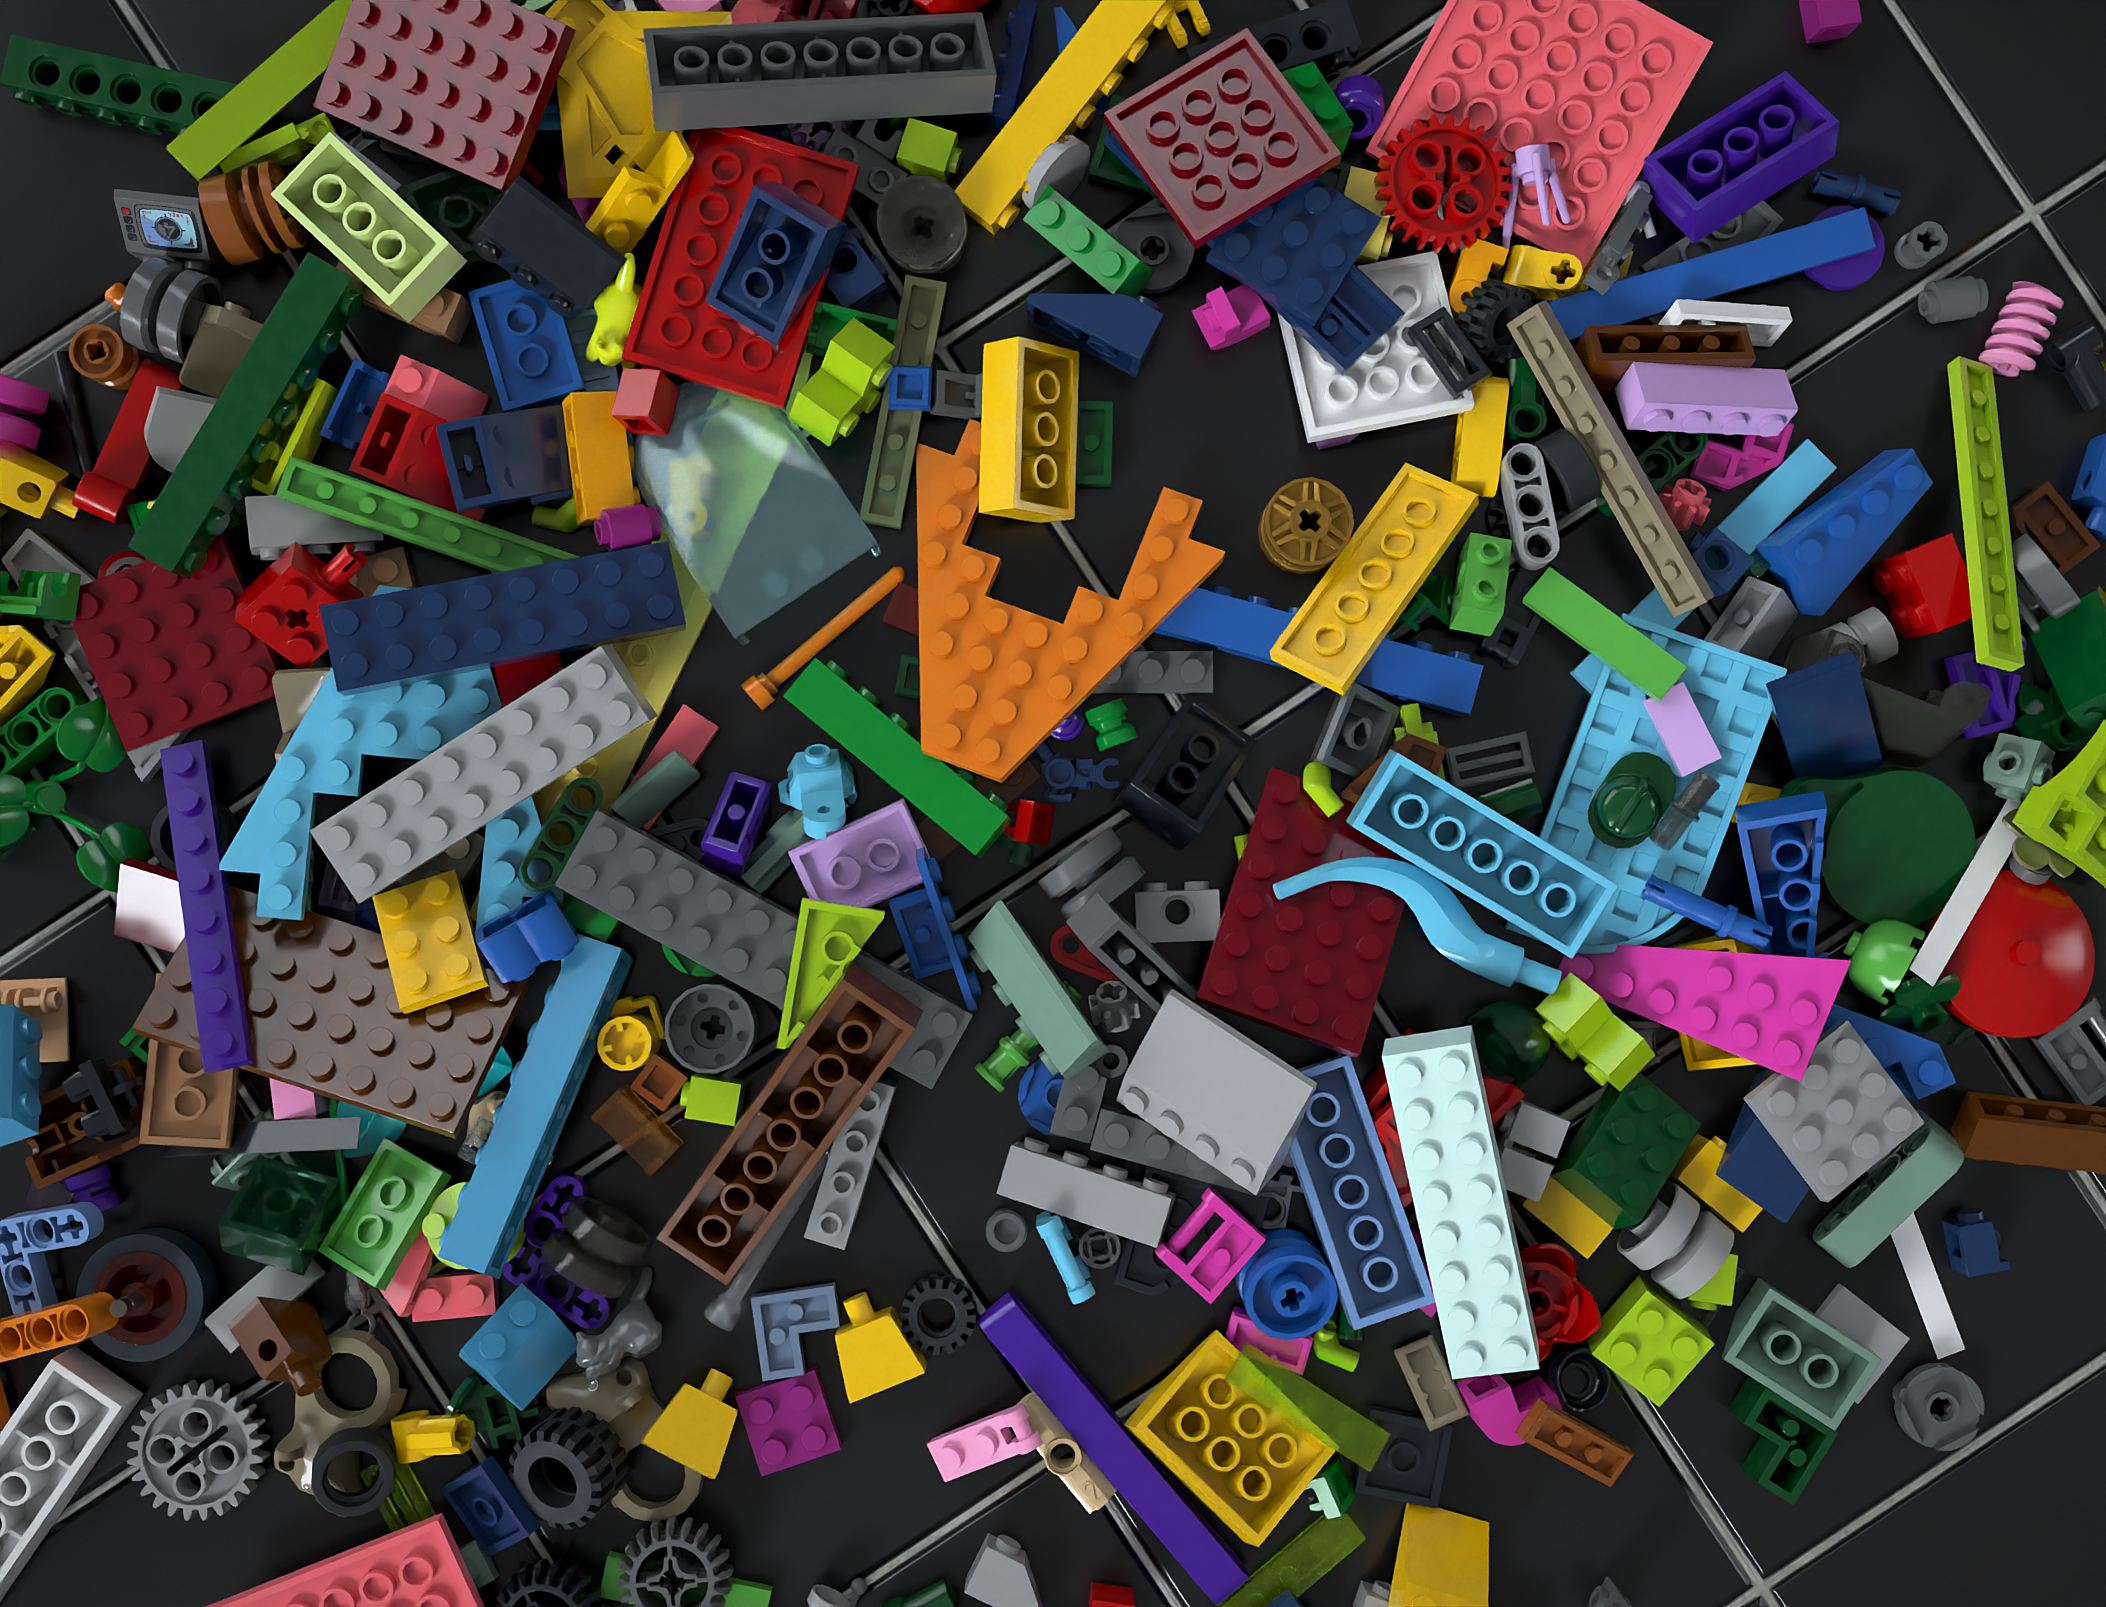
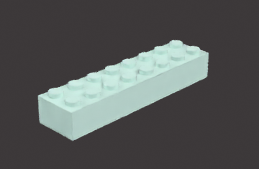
M1472 1025L1385 1039L1382 1060L1452 1379L1539 1369V1343Z

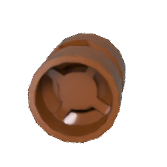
M102 324L87 325L78 330L69 346L70 360L77 371L104 386L118 391L130 389L139 367L145 359H148L144 350L129 346L120 332Z

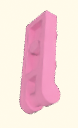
M1024 1403L1017 1404L932 1438L927 1443V1446L944 1481H950L1018 1454L1029 1453L1042 1445L1043 1442L1038 1431H1032L1027 1418L1030 1415ZM1009 1427H1012V1429H1013V1431H1014V1433H1015V1435H1016L1015 1438H1013V1436H1012V1434H1011V1432H1010V1430H1009Z

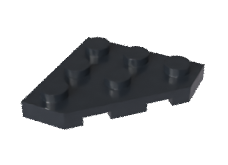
M1146 1167L1144 1178L1148 1177L1162 1181L1169 1185L1167 1191L1177 1194L1163 1241L1168 1242L1203 1201L1201 1195L1208 1187H1212L1220 1193L1232 1207L1259 1231H1262L1270 1202L1269 1197L1257 1194V1196L1154 1167ZM1215 1212L1180 1253L1182 1258L1189 1263L1225 1220ZM1129 1238L1126 1239L1114 1284L1154 1297L1183 1281V1279L1154 1252L1155 1247Z

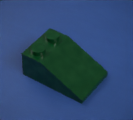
M2100 586L2080 596L2081 603L2057 620L2049 614L2039 619L2038 622L2041 630L2036 634L2029 626L2027 628L2066 712L2089 740L2096 733L2103 720H2106V593Z

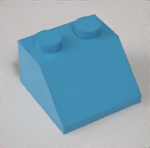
M521 1283L464 1345L459 1353V1357L522 1412L576 1351L578 1341L555 1312Z

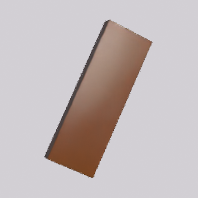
M1538 1398L1515 1431L1523 1441L1609 1487L1614 1484L1635 1454L1622 1442L1541 1398Z

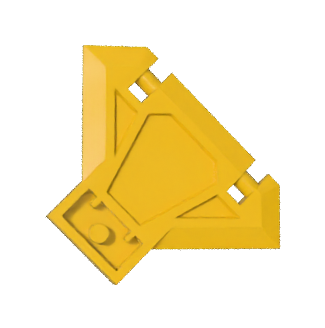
M557 0L544 14V16L564 23L576 30L556 80L568 199L604 198L624 166L630 168L636 166L642 172H645L671 133V131H655L645 63L643 29L732 24L731 12L613 11L602 0ZM674 130V131H677V132H679V133H682L684 130ZM613 147L622 154L614 164L605 158Z

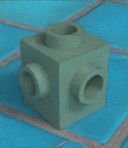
M1999 733L1993 752H1990L1984 761L1983 780L1996 789L1995 795L2007 800L2021 802L2023 796L2026 797L2033 785L2041 787L2052 779L2053 767L2051 764L2055 752L2042 741Z

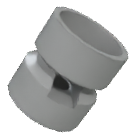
M1875 607L1868 608L1849 617L1847 625L1842 622L1836 623L1817 632L1815 636V645L1821 661L1852 651L1858 661L1860 672L1865 670L1866 663L1873 666L1898 653V641L1895 631L1886 616Z

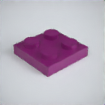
M817 1366L806 1369L804 1375L776 1379L738 1392L735 1396L761 1477L839 1451L842 1448V1442Z

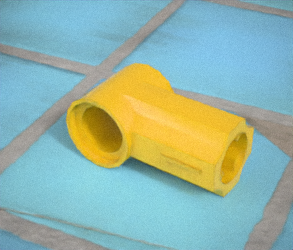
M418 1410L398 1415L390 1420L396 1458L400 1464L421 1461L433 1455L462 1454L471 1449L472 1440L476 1436L474 1421L469 1420L465 1414H456L450 1418L447 1415L430 1416L428 1410Z

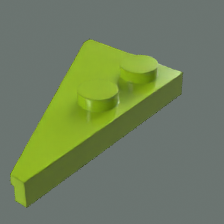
M802 898L777 1048H789L816 1009L838 982L849 964L860 952L871 934L882 922L885 911Z

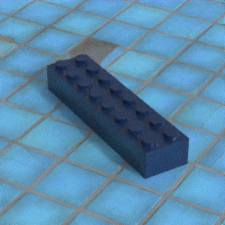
M668 541L319 606L337 692L344 696L686 630V621Z

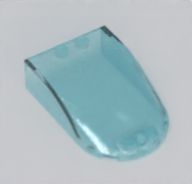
M688 381L678 386L680 391L668 436L637 435L634 450L635 476L648 507L656 508L661 528L733 637L744 646L750 642L745 634L747 631L868 550L871 551L875 558L882 554L877 541L797 425L788 417L789 414L786 410Z

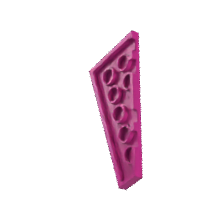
M1617 944L1615 952L1576 953L1573 959L1564 954L1558 970L1562 972L1560 982L1571 972L1599 994L1604 1001L1801 1082L1851 960Z

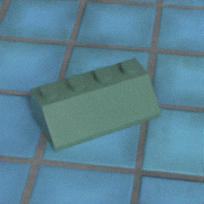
M1000 900L968 936V939L975 948L969 954L983 973L987 970L992 972L998 981L992 987L1003 1004L1007 1007L1013 1003L1021 1016L1015 1021L1027 1039L1031 1041L1036 1037L1045 1051L1040 1053L1039 1056L1051 1074L1054 1076L1060 1072L1062 1076L1069 1080L1107 1053L1109 1049L1016 915Z

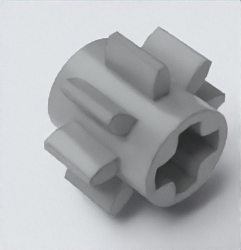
M1107 981L1100 984L1096 990V995L1088 996L1092 1024L1098 1025L1102 1023L1107 1032H1121L1129 1029L1133 1018L1141 1016L1137 994L1132 989L1127 990L1122 981Z

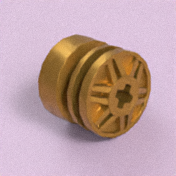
M1313 477L1295 479L1279 488L1264 509L1258 527L1260 547L1267 559L1284 572L1296 575L1316 573L1330 565L1349 543L1354 526L1352 507L1344 493L1329 481ZM1312 516L1316 520L1313 530L1309 528L1306 531H1302L1299 527L1302 518L1306 520Z

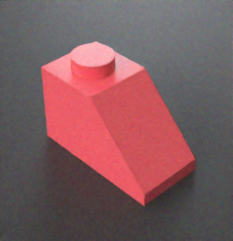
M400 355L384 392L449 422L483 416L491 400V397L404 355Z

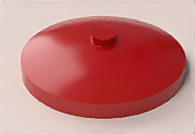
M2012 870L2000 871L1937 979L1939 981L1949 974H1957L1961 981L1959 993L1946 1003V1007L1971 1028L1992 1036L2023 1038L2041 1035L2055 1029L2077 1011L2090 988L2095 965V950L2090 928L2075 901L2058 885L2050 880L2040 885H2034L2018 878ZM1942 911L1939 912L1937 915L1933 916L1932 921L1930 923L1928 935L1931 932L1933 926L1935 925Z

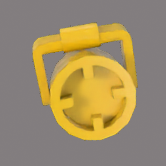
M646 995L634 999L633 996L617 1000L610 1015L614 1019L608 1021L600 1030L597 1048L602 1061L610 1068L619 1071H629L647 1064L654 1053L659 1052L661 1040H665V1025L655 997ZM649 1006L653 1021L647 1016L630 1013Z

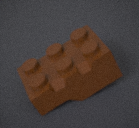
M138 1056L128 1057L108 1066L110 1072L123 1066L130 1080L143 1076L146 1081L147 1066ZM63 1085L40 1095L39 1134L18 1141H27L32 1148L33 1155L27 1157L25 1163L37 1190L63 1182L65 1179L74 1177L94 1166L143 1145L139 1144L145 1085L135 1090L141 1105L129 1110L137 1127L125 1133L112 1136L107 1134L91 1139L87 1137L80 1118L99 1110L93 1096L73 1103L68 1098Z

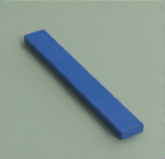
M1865 207L1614 282L1603 296L1598 291L1591 289L1548 302L1569 341L1581 338L1587 326L1626 325L1668 312L1677 299L1706 301L1868 252L1876 248Z

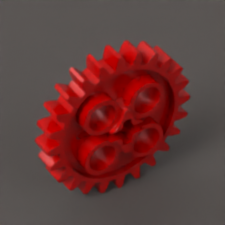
M1449 113L1444 123L1440 125L1436 115L1431 114L1426 128L1419 119L1414 120L1411 125V133L1407 129L1401 128L1396 136L1397 141L1390 140L1385 148L1388 155H1382L1377 164L1384 171L1377 173L1374 183L1385 187L1378 190L1375 200L1388 202L1383 207L1380 215H1394L1395 219L1389 228L1391 231L1401 226L1406 229L1402 238L1403 242L1408 241L1413 235L1418 237V250H1421L1428 241L1433 244L1434 254L1440 252L1444 243L1448 244L1451 253H1456L1460 248L1461 240L1468 249L1472 248L1477 242L1476 235L1484 240L1491 233L1489 226L1496 227L1503 219L1498 212H1505L1510 205V202L1503 197L1509 195L1513 190V185L1502 181L1508 178L1512 168L1500 167L1499 165L1507 153L1506 151L1493 152L1492 148L1498 140L1497 137L1490 138L1487 141L1481 138L1485 126H1480L1474 132L1470 131V118L1468 117L1463 120L1460 126H1455L1453 114ZM1443 148H1447L1449 150V161L1445 169L1444 186L1449 187L1442 199L1443 182L1438 180L1445 168ZM1416 155L1427 156L1431 160L1433 167H1422L1418 164ZM1457 159L1468 160L1474 167V172L1462 170L1458 165ZM1412 197H1424L1428 201L1430 209L1418 208L1414 204ZM1441 199L1443 205V220H1440L1438 218V207L1440 205ZM1454 200L1465 201L1471 208V213L1465 214L1460 212L1456 208Z

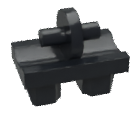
M104 1058L96 1061L89 1060L79 1065L80 1071L62 1083L68 1098L73 1103L90 1096L94 1098L99 1110L80 1118L81 1125L89 1139L111 1134V1136L121 1134L137 1127L129 1110L141 1105L135 1090L145 1085L143 1076L130 1080L123 1066L110 1072Z

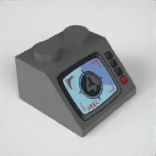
M114 189V201L127 252L143 262L154 257L184 267V271L189 269L206 275H210L211 270L227 271L228 261L218 249L209 231L199 198Z

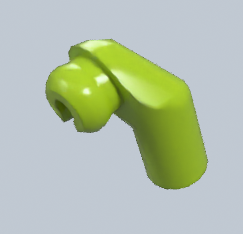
M1316 761L1308 763L1304 769L1303 788L1329 818L1345 804L1331 788L1330 768Z

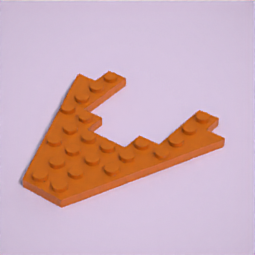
M969 419L955 455L920 443L916 447L921 750L923 754L1002 783L1223 563L1225 551L1190 539L1203 508V500L1163 487L1118 600L1078 586L1064 624L988 597L1002 562L1001 558L965 545L979 513L981 423Z

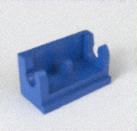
M354 358L320 435L357 452L382 392H385L392 375L384 371H378L367 363Z

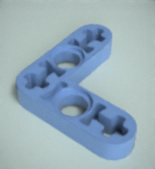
M78 1202L16 1213L0 1221V1269L14 1315L58 1303L44 1251L80 1245L99 1236L103 1231L104 1218L96 1205L90 1202ZM43 1219L51 1225L53 1238L48 1237L44 1233L42 1228ZM73 1220L81 1221L83 1225L71 1228L70 1222ZM21 1265L29 1270L32 1276L31 1284L23 1278Z

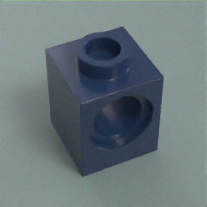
M1717 527L1703 534L1697 531L1685 543L1715 597L1727 593L1755 561ZM1707 550H1712L1718 555L1720 564L1717 570L1711 569L1706 564L1705 553Z

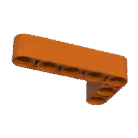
M98 1292L0 1318V1362L78 1343L111 1329L119 1321V1317H114L110 1313V1305L116 1299L106 1292ZM0 1378L1 1433L12 1416Z

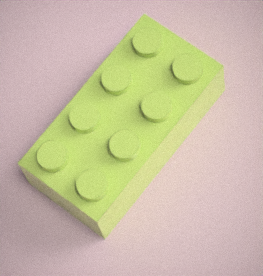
M330 132L270 194L408 323L467 262L446 239Z

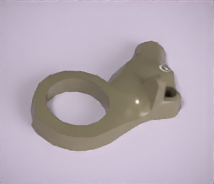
M341 1330L327 1336L333 1351L332 1355L336 1353H351L363 1358L372 1367L377 1378V1395L371 1407L361 1411H348L338 1407L326 1396L322 1385L310 1395L300 1397L296 1394L294 1426L291 1432L275 1448L274 1464L277 1470L291 1477L299 1490L314 1495L311 1489L313 1458L319 1446L327 1438L346 1428L365 1427L375 1431L394 1418L403 1406L408 1390L399 1388L398 1367L390 1351L374 1338L375 1335L363 1330ZM323 1366L317 1371L320 1379ZM347 1451L336 1456L331 1461L327 1470V1477L335 1489L344 1492H360L365 1490L360 1479L359 1451Z
M633 1357L622 1360L618 1368L590 1383L587 1380L586 1372L572 1375H557L551 1379L545 1392L546 1404L552 1411L555 1412L563 1407L567 1410L571 1407H580L582 1413H585L587 1410L596 1413V1419L599 1421L602 1419L606 1420L610 1424L608 1427L612 1433L617 1432L621 1439L618 1443L620 1447L625 1448L626 1453L641 1444L643 1436L665 1409V1406L652 1390L644 1363ZM684 1465L686 1475L684 1486L679 1494L671 1499L661 1502L642 1500L631 1492L625 1482L623 1488L610 1502L614 1508L619 1507L635 1519L649 1522L666 1520L688 1509L702 1490L705 1476Z

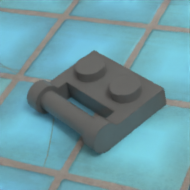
M2093 995L2085 997L2077 1011L2063 1024L2049 1032L2031 1037L2035 1046L2076 1104L2092 1105L2106 1095V1063L2080 1028V1025L2086 1022L2106 1050V1019L2100 1012L2102 1006Z

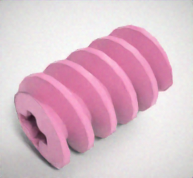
M2026 281L2013 282V290L2006 297V306L2001 308L1998 318L2000 320L1994 323L1992 328L1993 335L1987 339L1985 343L1986 350L1979 356V363L1992 366L1993 373L1997 375L2016 377L2019 375L2020 370H2034L2036 362L2027 355L2037 356L2042 353L2043 347L2034 340L2044 341L2049 338L2050 332L2041 325H2054L2057 317L2048 310L2058 311L2064 305L2061 298L2035 283Z

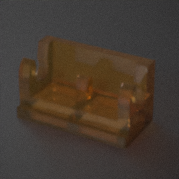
M627 1085L619 1088L590 1117L595 1123H599L630 1154L649 1177L684 1144Z

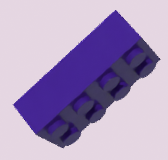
M1785 71L1644 159V182L1649 185L1650 194L1653 195L1652 201L1693 243H1696L1834 157L1840 121Z

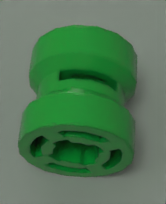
M1123 698L1085 712L1089 725L1095 727L1096 731L1099 730L1100 734L1097 735L1096 743L1100 752L1138 737L1134 725L1125 722L1127 719L1125 715L1127 707Z

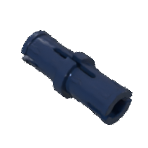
M1822 165L1817 169L1812 180L1816 185L1812 184L1810 187V192L1844 201L1845 206L1865 207L1883 213L1886 216L1894 214L1900 200L1895 198H1900L1902 195L1901 190L1870 182L1865 175L1858 173L1854 177L1828 169Z

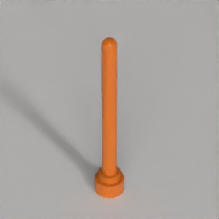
M899 566L890 569L767 675H764L763 672L758 677L752 675L741 685L742 688L763 711L775 701L773 696L779 692L777 690L779 685L905 579L904 569Z

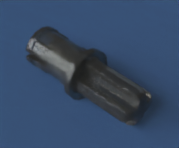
M1698 770L1677 800H1670L1671 808L1650 834V840L1665 851L1671 850L1692 822L1697 823L1700 820L1698 814L1715 791L1720 788V784L1706 773Z

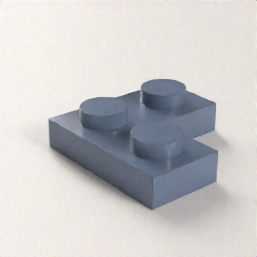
M835 1282L758 1293L751 1296L762 1380L767 1381L805 1374L806 1366L801 1333L837 1328L841 1325Z

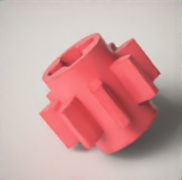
M1683 478L1677 480L1674 487L1664 484L1659 499L1677 531L1690 529L1692 523L1702 526L1710 511L1708 507L1712 500L1705 497L1707 491L1697 481Z

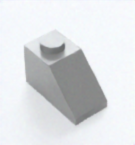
M988 1533L966 1577L964 1593L992 1607H1044L1026 1552L1021 1550V1545L1006 1535H999L997 1538Z

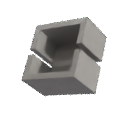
M1520 1100L1493 1125L1506 1190L1537 1202L1540 1201L1553 1166L1535 1159V1154L1513 1146V1143L1517 1142L1557 1158L1570 1125L1568 1120L1551 1111Z

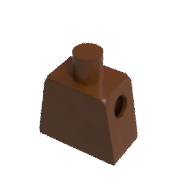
M257 1296L228 1324L230 1331L260 1377L268 1381L291 1382L296 1394L300 1397L310 1395L320 1388L322 1380L317 1371L331 1359L333 1351L314 1304Z

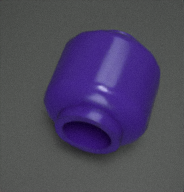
M1367 75L1346 77L1337 85L1334 94L1354 124L1349 139L1369 137L1378 130L1383 121L1386 102L1384 90L1376 79Z

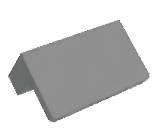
M1748 576L1704 641L1766 662L1797 618L1798 611L1783 589Z

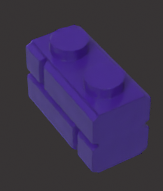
M737 772L730 773L701 842L703 864L734 875L743 876L763 826V821L771 806V784Z

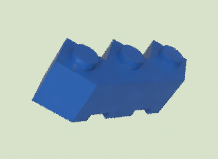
M1833 1004L1821 1035L1839 1020H1848L1882 1067L1887 1069L1889 1076L1904 1096L1919 1100L1956 1083L1939 1044Z

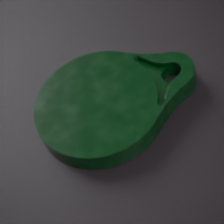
M1884 767L1846 776L1819 777L1807 775L1796 777L1789 781L1780 791L1778 799L1819 791L1824 792L1827 813L1824 826L1820 890L1840 911L1871 925L1882 919H1890L1915 925L1937 915L1943 910L1971 861L1974 860L1975 831L1965 804L1947 784L1928 774L1906 768Z

